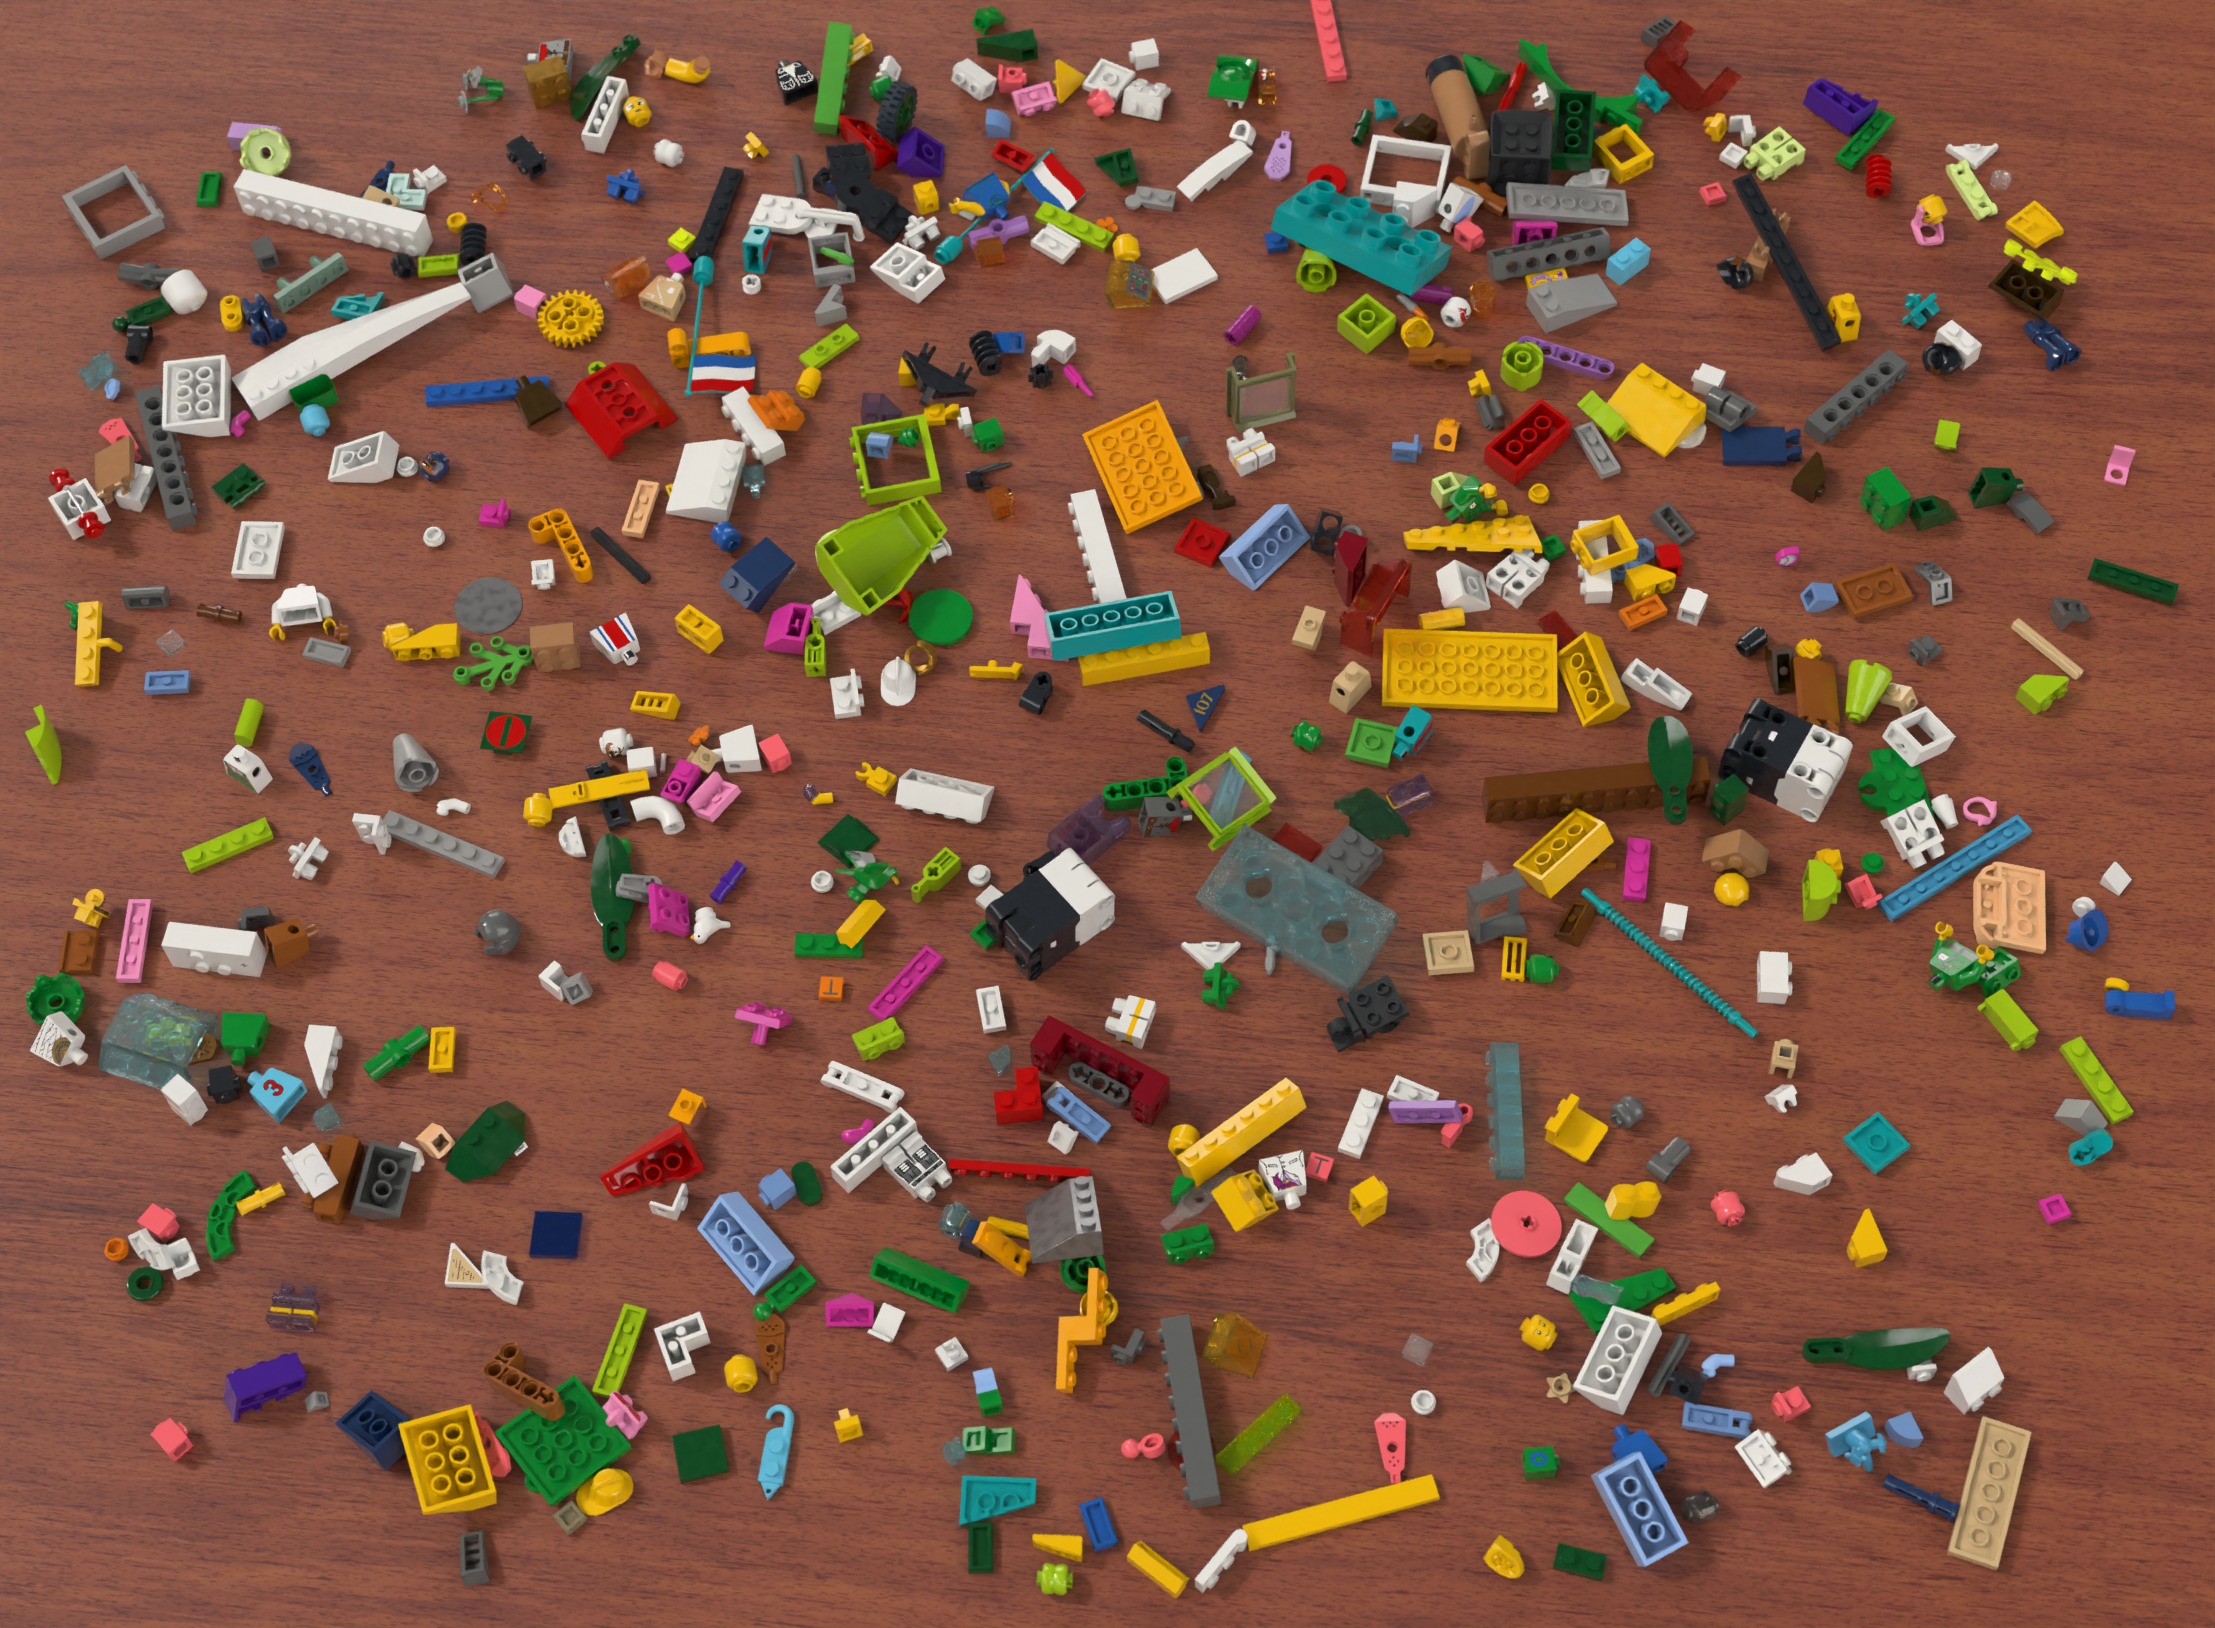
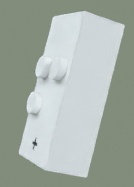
M175 922L168 923L161 945L173 967L196 969L204 973L213 971L222 975L238 974L260 977L267 956V952L257 932Z

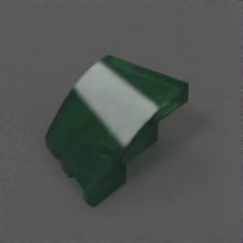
M1368 787L1334 801V809L1349 817V826L1370 841L1390 839L1391 835L1402 834L1404 837L1410 836L1411 831L1399 814L1382 797Z

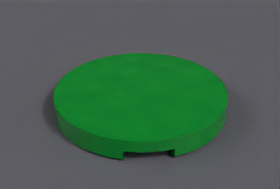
M946 589L932 590L924 593L914 601L909 612V625L913 635L918 640L926 641L932 645L950 646L958 643L970 632L973 622L972 608L967 599L955 591Z

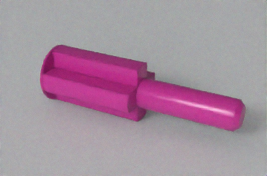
M1072 364L1067 365L1062 371L1063 374L1075 387L1079 386L1089 398H1092L1094 393L1084 383L1082 375Z

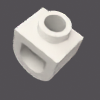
M1240 120L1233 125L1229 137L1234 142L1241 140L1245 145L1252 146L1256 131L1247 121Z

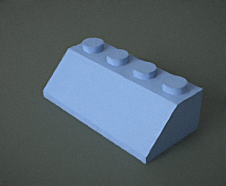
M1289 504L1274 505L1219 556V559L1229 574L1251 590H1255L1293 555L1310 536Z
M738 1191L719 1195L697 1228L753 1295L759 1294L784 1275L795 1259Z

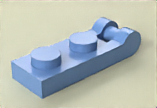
M1062 1086L1057 1089L1054 1098H1050L1045 1103L1052 1112L1061 1116L1094 1144H1097L1111 1127L1110 1123ZM1063 1100L1069 1103L1065 1108L1061 1105Z
M1685 1402L1681 1428L1735 1437L1743 1441L1751 1435L1749 1425L1752 1424L1753 1415L1742 1411ZM1733 1421H1738L1740 1423L1739 1427H1733Z

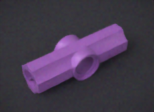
M1019 216L1007 221L995 219L987 227L968 232L967 238L973 250L990 244L1001 246L1009 238L1028 233L1029 226L1025 216Z

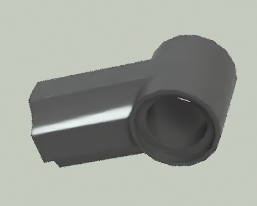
M1675 1137L1661 1153H1656L1649 1160L1645 1169L1665 1184L1673 1176L1677 1166L1690 1154L1691 1148L1684 1139Z

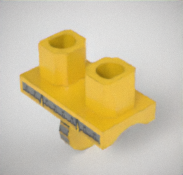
M93 889L86 894L85 902L74 898L73 905L78 907L74 919L98 928L102 917L109 919L111 912L101 908L105 903V894L98 889Z

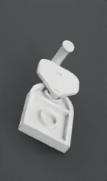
M762 194L749 222L750 227L766 225L771 229V232L796 234L804 231L808 238L832 235L839 223L852 225L854 240L860 242L865 238L859 217L856 214L826 208H811L806 201L789 197Z

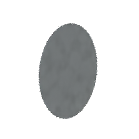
M496 577L478 579L463 588L457 596L454 605L455 616L458 622L471 632L478 634L496 633L509 627L517 619L522 608V597L516 586L505 579Z

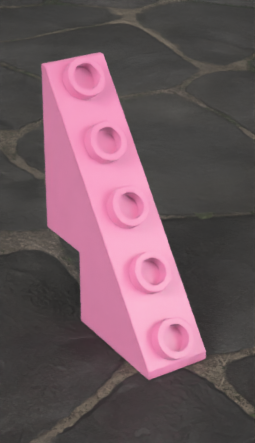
M1019 575L1010 619L1011 634L1029 636L1027 645L1029 658L1053 660L1044 620V614L1049 612L1047 609L1044 610L1042 608L1039 596L1032 593L1029 581ZM1068 658V659H1064V660H1057V661H1067V662H1069V658Z

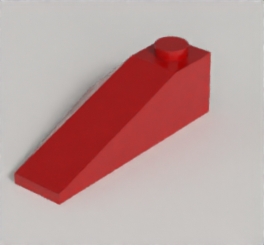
M679 1122L600 1175V1179L611 1196L639 1191L640 1188L655 1185L657 1187L662 1186L663 1183L685 1181L705 1170V1166L693 1140L683 1124Z

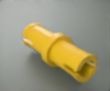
M277 1182L262 1191H255V1194L236 1202V1206L241 1216L256 1208L266 1207L267 1203L285 1196V1192L280 1182Z

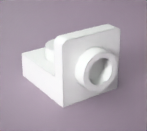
M434 165L422 173L417 168L413 170L414 183L419 189L426 190L428 194L447 182L446 176Z
M1929 1359L1916 1366L1906 1368L1909 1380H1930L1937 1370L1936 1364H1932V1360Z

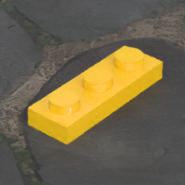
M1716 1282L1709 1285L1704 1283L1698 1286L1695 1292L1688 1295L1683 1293L1677 1296L1674 1302L1667 1305L1662 1303L1653 1309L1651 1318L1657 1319L1659 1326L1664 1325L1718 1299L1721 1289Z

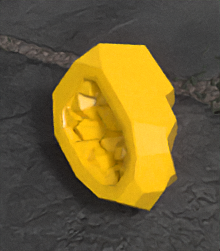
M1499 1535L1483 1559L1498 1574L1508 1578H1518L1524 1571V1563L1520 1553L1513 1548L1511 1542Z

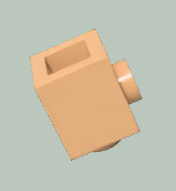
M434 1123L430 1124L416 1138L417 1142L429 1156L437 1159L445 1156L456 1143L442 1126Z

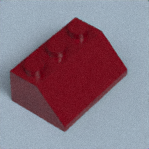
M1344 530L1341 538L1337 537L1334 544L1336 552L1333 557L1335 564L1332 573L1335 574L1334 584L1345 605L1350 608L1366 576L1368 538Z

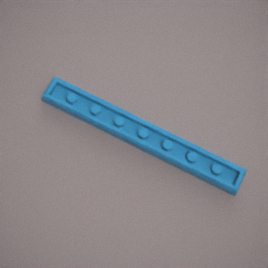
M2017 814L1880 900L1877 906L1893 922L2029 836L2032 830Z

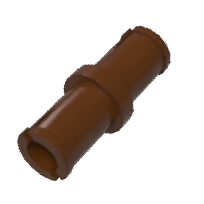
M199 603L196 611L198 617L211 618L215 622L226 621L239 625L242 620V611L225 609L221 605L215 607Z

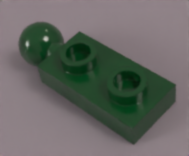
M162 295L126 310L125 312L128 316L126 318L122 316L115 317L112 321V327L117 332H124L131 324L145 326L171 315L172 312Z

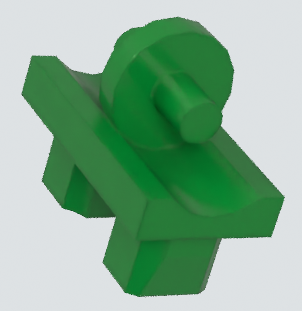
M1221 962L1214 963V969L1204 970L1203 979L1205 984L1213 986L1212 989L1202 991V1000L1205 1004H1215L1219 1010L1226 1009L1227 996H1232L1233 991L1239 989V981L1234 979V974L1228 973L1227 970L1222 968Z

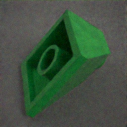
M1466 53L1463 55L1470 84L1475 87V92L1483 96L1485 93L1493 94L1510 77V74L1480 56Z

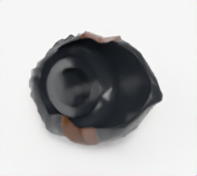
M1727 257L1716 265L1722 280L1726 285H1732V289H1744L1751 285L1754 280L1751 264L1741 257Z
M1944 342L1932 343L1921 355L1925 370L1934 376L1949 375L1962 365L1958 350L1952 344Z

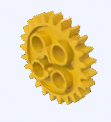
M566 290L565 295L558 292L559 297L551 296V302L545 300L546 306H540L541 312L538 313L539 319H537L540 333H543L544 339H549V343L555 341L556 346L564 343L566 348L571 343L575 347L576 342H579L580 345H583V340L590 342V336L596 337V331H601L600 325L604 324L601 304H598L597 298L593 299L591 294L586 296L585 291L581 292L580 295L577 294V290H574L573 294Z

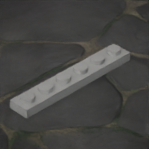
M391 810L388 811L382 820L391 837L492 879L496 877L505 863L502 856Z

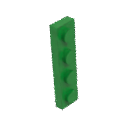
M1879 108L1836 155L1834 162L1852 171L1894 124L1896 117Z

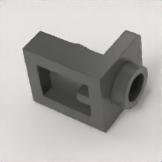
M1927 634L1918 641L1916 639L1911 640L1907 652L1912 660L1917 661L1923 666L1940 655L1942 648Z

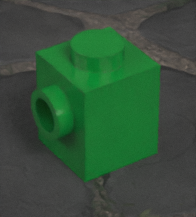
M996 417L972 425L973 434H971L973 445L978 446L981 453L992 451L1004 445L1003 431Z

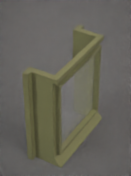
M1295 352L1286 353V370L1239 381L1234 366L1226 368V416H1231L1237 432L1296 418L1295 387L1297 369L1295 366Z

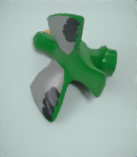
M846 851V857L856 868L835 869L837 873L849 875L857 881L855 886L849 887L846 895L859 905L863 900H866L865 895L868 890L881 889L889 879L893 880L895 885L899 884L896 868L889 866L888 862L876 863L872 853Z

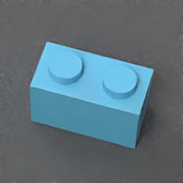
M1636 237L1608 258L1606 275L1621 286L1648 265L1651 249Z

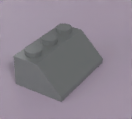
M371 1140L365 1155L350 1214L371 1220L400 1218L417 1152Z

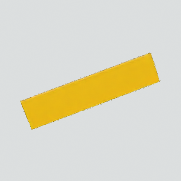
M645 769L550 788L549 795L552 801L551 807L555 809L649 790L650 786L647 770Z

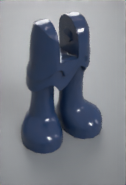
M257 293L254 295L256 302L252 304L249 303L247 298L242 299V309L247 324L253 328L249 333L251 342L257 346H267L270 344V338L263 328L261 321L264 319L273 341H279L285 336L287 326L281 319L273 318L269 303L263 295Z
M2036 318L2035 323L2029 321L2024 324L2025 334L2034 344L2039 345L2047 353L2048 357L2045 365L2050 372L2058 370L2064 361L2066 364H2072L2080 357L2081 349L2062 337L2061 331L2044 318Z

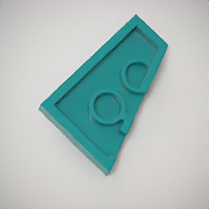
M962 1475L960 1527L968 1525V1523H975L1035 1505L1036 1478Z

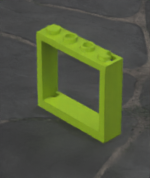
M925 414L851 427L853 437L849 438L851 449L855 448L856 450L855 453H852L855 465H859L856 473L858 482H863V486H860L861 497L866 498L868 506L941 492L940 477ZM914 427L920 433L930 478L871 489L861 443H866L870 432L899 437L903 428Z

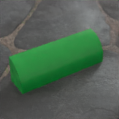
M886 1246L874 1257L869 1275L871 1279L952 1313H956L960 1308L971 1283Z

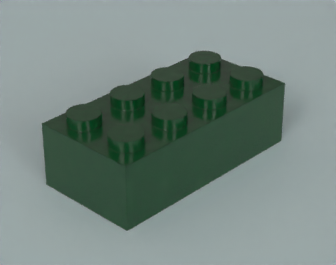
M1556 89L1551 170L1590 172L1596 91Z

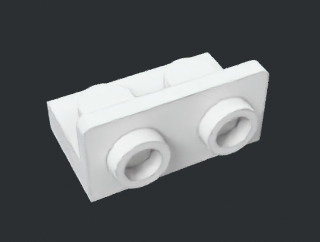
M835 591L811 605L814 618H819L821 631L824 635L861 616L860 612L844 605Z
M855 668L850 669V676L830 678L836 719L861 716L860 707H864L863 694H858V689H861L862 685L860 676L855 674Z
M354 813L352 822L361 840L368 844H375L379 853L385 855L386 849L391 845V835H389L381 816Z
M1758 1429L1737 1444L1735 1448L1761 1485L1767 1488L1784 1474L1789 1475L1792 1472L1789 1467L1791 1462L1783 1452L1779 1453L1774 1445L1777 1442L1768 1431L1765 1433Z

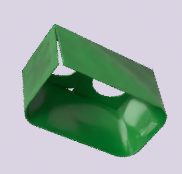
M326 374L318 375L289 390V394H291L290 396L300 414L303 412V408L312 404H317L325 409L339 402L334 384Z

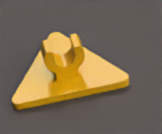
M1056 60V80L1053 83L1057 89V102L1062 104L1086 80V76L1061 60Z

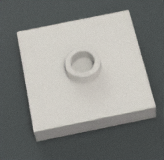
M1101 58L1082 86L1084 90L1091 93L1096 88H1099V91L1106 89L1110 97L1117 103L1124 90L1135 78V71Z

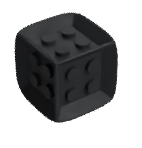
M1499 110L1493 112L1489 125L1490 152L1486 184L1492 188L1493 193L1502 197H1507L1506 186L1508 182L1549 185L1553 147V120L1551 114L1532 110Z

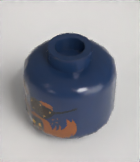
M431 451L419 462L420 468L418 470L429 482L431 480L437 482L450 471L447 464L450 460L442 452L437 454L435 451Z

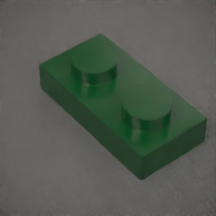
M1558 1543L1552 1569L1602 1582L1607 1555Z

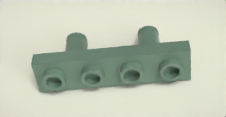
M337 252L325 261L314 255L309 260L310 266L314 269L293 283L285 277L279 278L276 284L281 291L273 295L279 310L282 313H286L347 272L349 269L343 255Z

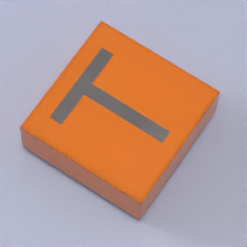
M821 976L819 1000L842 1001L844 978Z

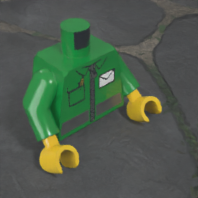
M1471 474L1449 497V501L1454 507L1445 516L1454 524L1461 516L1469 522L1481 512H1492L1494 509H1496L1497 515L1504 516L1508 514V508L1504 500L1495 502L1492 498L1497 496L1495 486L1490 483L1482 485Z
M1940 921L1935 926V930L1940 936L1936 938L1929 962L1933 977L1927 982L1934 991H1938L1944 985L1954 991H1958L1966 985L1979 981L1981 975L1986 972V960H1992L1994 952L1988 946L1981 944L1977 947L1975 953L1951 938L1946 940V937L1952 935L1953 928L1947 924L1944 930L1945 924Z

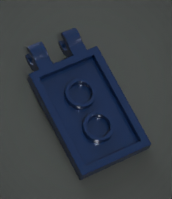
M1721 427L1723 466H1786L1787 461L1799 462L1801 461L1802 446H1793L1786 449V444H1799L1801 430L1791 429L1785 432V427H1737L1729 432Z

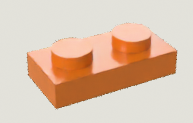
M1655 594L1619 610V616L1629 631L1667 615L1668 609L1659 596Z

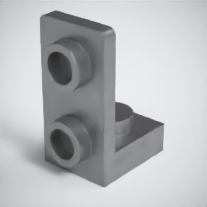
M1925 561L1920 565L1914 566V572L1928 583L1929 603L1932 606L1953 601L1951 577L1931 561Z

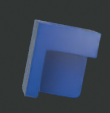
M993 333L995 344L1000 353H1025V333Z

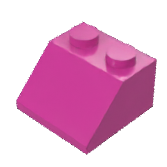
M1554 220L1513 221V245L1556 237L1557 222Z

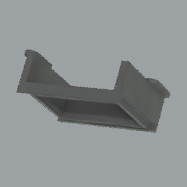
M1516 867L1511 874L1500 876L1471 888L1466 886L1467 929L1476 945L1503 935L1514 937L1527 931L1526 923L1519 912V890L1526 888V884ZM1507 895L1508 911L1480 920V906Z

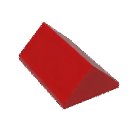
M840 115L841 137L848 144L864 143L870 165L876 171L898 158V151L885 138L880 137L878 132L866 120Z

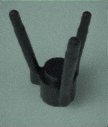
M997 462L978 469L965 471L968 488L973 487L974 491L1011 492L1010 488L981 486L980 483H984V473L1011 466L1012 462L1002 464Z

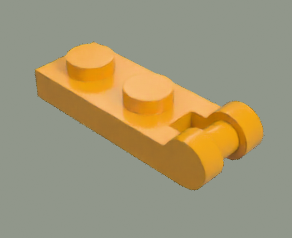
M987 1221L980 1223L972 1243L1012 1273L1023 1277L1027 1270L1026 1264L1032 1259L1031 1252L1020 1247ZM1015 1256L1019 1258L1017 1263L1014 1261Z

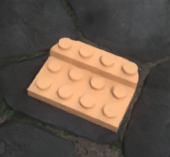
M1993 862L1992 865L1986 866L1981 870L1973 883V927L1978 944H1984L1994 950L1998 946L2039 954H2043L2046 951L2045 871L2003 862Z

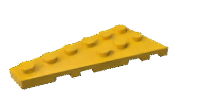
M1523 515L1507 519L1496 518L1484 522L1474 521L1468 524L1456 523L1445 527L1433 526L1430 529H1412L1403 532L1407 549L1434 550L1437 546H1441L1451 551H1455L1456 547H1467V551L1501 552L1504 548H1510L1515 550V552H1523V549H1534L1535 553H1542V544L1530 518Z

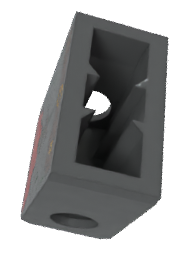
M1145 797L1138 818L1142 839L1178 832L1181 821L1192 820L1191 807L1180 808L1179 800L1176 797L1173 799L1170 797Z

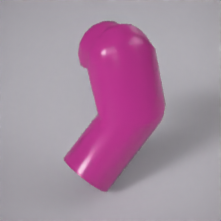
M245 409L231 420L230 432L234 433L236 437H240L245 432L241 425L251 418Z

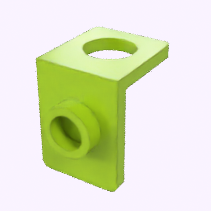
M1939 420L1933 447L1955 451L1960 423Z

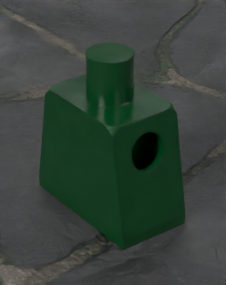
M1982 467L1968 490V494L1974 509L2005 504L2009 501L2013 492L2023 490L2024 483L2021 478L2015 479L2010 468Z

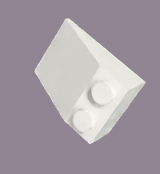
M385 431L335 447L328 480L330 482L377 483L393 478L399 444Z

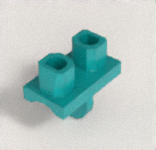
M1641 75L1639 84L1634 89V92L1639 96L1638 103L1645 102L1654 113H1658L1662 105L1668 103L1670 95L1658 88V82L1655 79H1649L1646 75Z
M1933 292L1921 303L1922 296L1920 294H1908L1905 297L1906 304L1904 308L1906 310L1912 309V311L1901 320L1902 323L1906 325L1910 322L1916 329L1920 328L1928 321L1921 313L1922 310L1929 318L1940 310L1934 302L1938 296Z

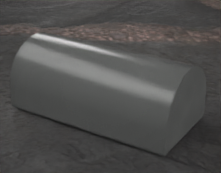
M168 586L129 587L122 589L121 596L126 609L169 607L170 593Z

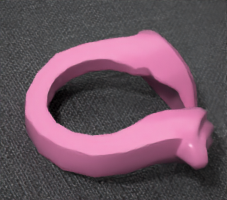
M1983 797L1971 798L1964 803L1963 814L1967 819L1977 822L1978 826L1988 825L1996 816L1997 802ZM1981 802L1988 808L1990 817L1972 814L1967 808L1971 803Z

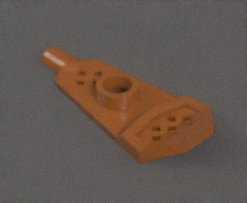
M772 1313L768 1320H758L754 1325L762 1370L768 1375L769 1385L778 1384V1373L782 1371L786 1324L775 1313ZM768 1346H775L774 1352L769 1353L766 1351Z

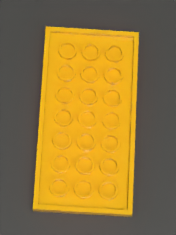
M1384 629L1382 706L1412 707L1414 705L1418 708L1557 713V635Z

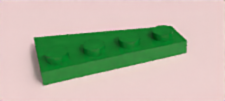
M1660 1268L1569 1293L1568 1298L1595 1336L1599 1334L1612 1306L1636 1313L1674 1292L1676 1286L1665 1270Z

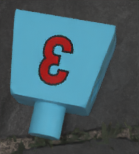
M275 1068L268 1069L264 1075L254 1071L248 1077V1083L254 1086L250 1091L253 1099L278 1124L307 1092L302 1080Z

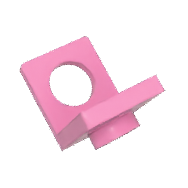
M2115 445L2108 461L2104 481L2125 486L2136 450ZM2112 471H2119L2123 477L2115 479L2110 473Z

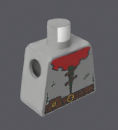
M572 40L542 42L539 47V54H528V65L560 55L567 70L568 78L571 80L574 58Z

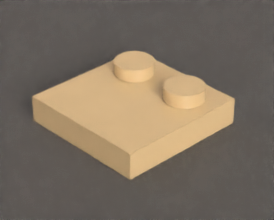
M1468 930L1423 934L1422 940L1428 975L1474 972Z

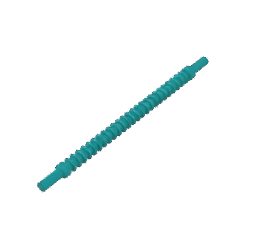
M1588 888L1582 891L1581 895L1597 907V912L1601 915H1606V919L1610 918V923L1615 922V927H1620V931H1625V935H1630V939H1635L1634 943H1640L1639 947H1644L1645 952L1649 951L1650 956L1654 955V960L1659 959V964L1663 963L1664 968L1668 967L1669 972L1673 971L1674 976H1679L1678 980H1684L1683 984H1688L1689 989L1693 988L1694 993L1698 992V997L1703 996V1001H1708V1005H1713L1714 1010L1718 1009V1014L1723 1013V1018L1727 1017L1731 1025H1737L1752 1039L1758 1035L1759 1032L1742 1018L1740 1012L1737 1010L1733 1011V1007H1728V1002L1723 1003V998L1718 999V994L1714 995V991H1709L1708 986L1704 987L1702 981L1698 982V977L1694 978L1693 973L1689 974L1688 969L1684 970V965L1679 966V961H1674V957H1669V953H1664L1663 948L1659 949V944L1654 945V940L1650 941L1649 936L1645 937L1644 932L1640 933L1639 928L1635 929V924H1630V920H1625V916H1620V912H1615L1616 909L1611 908L1609 902L1602 901Z

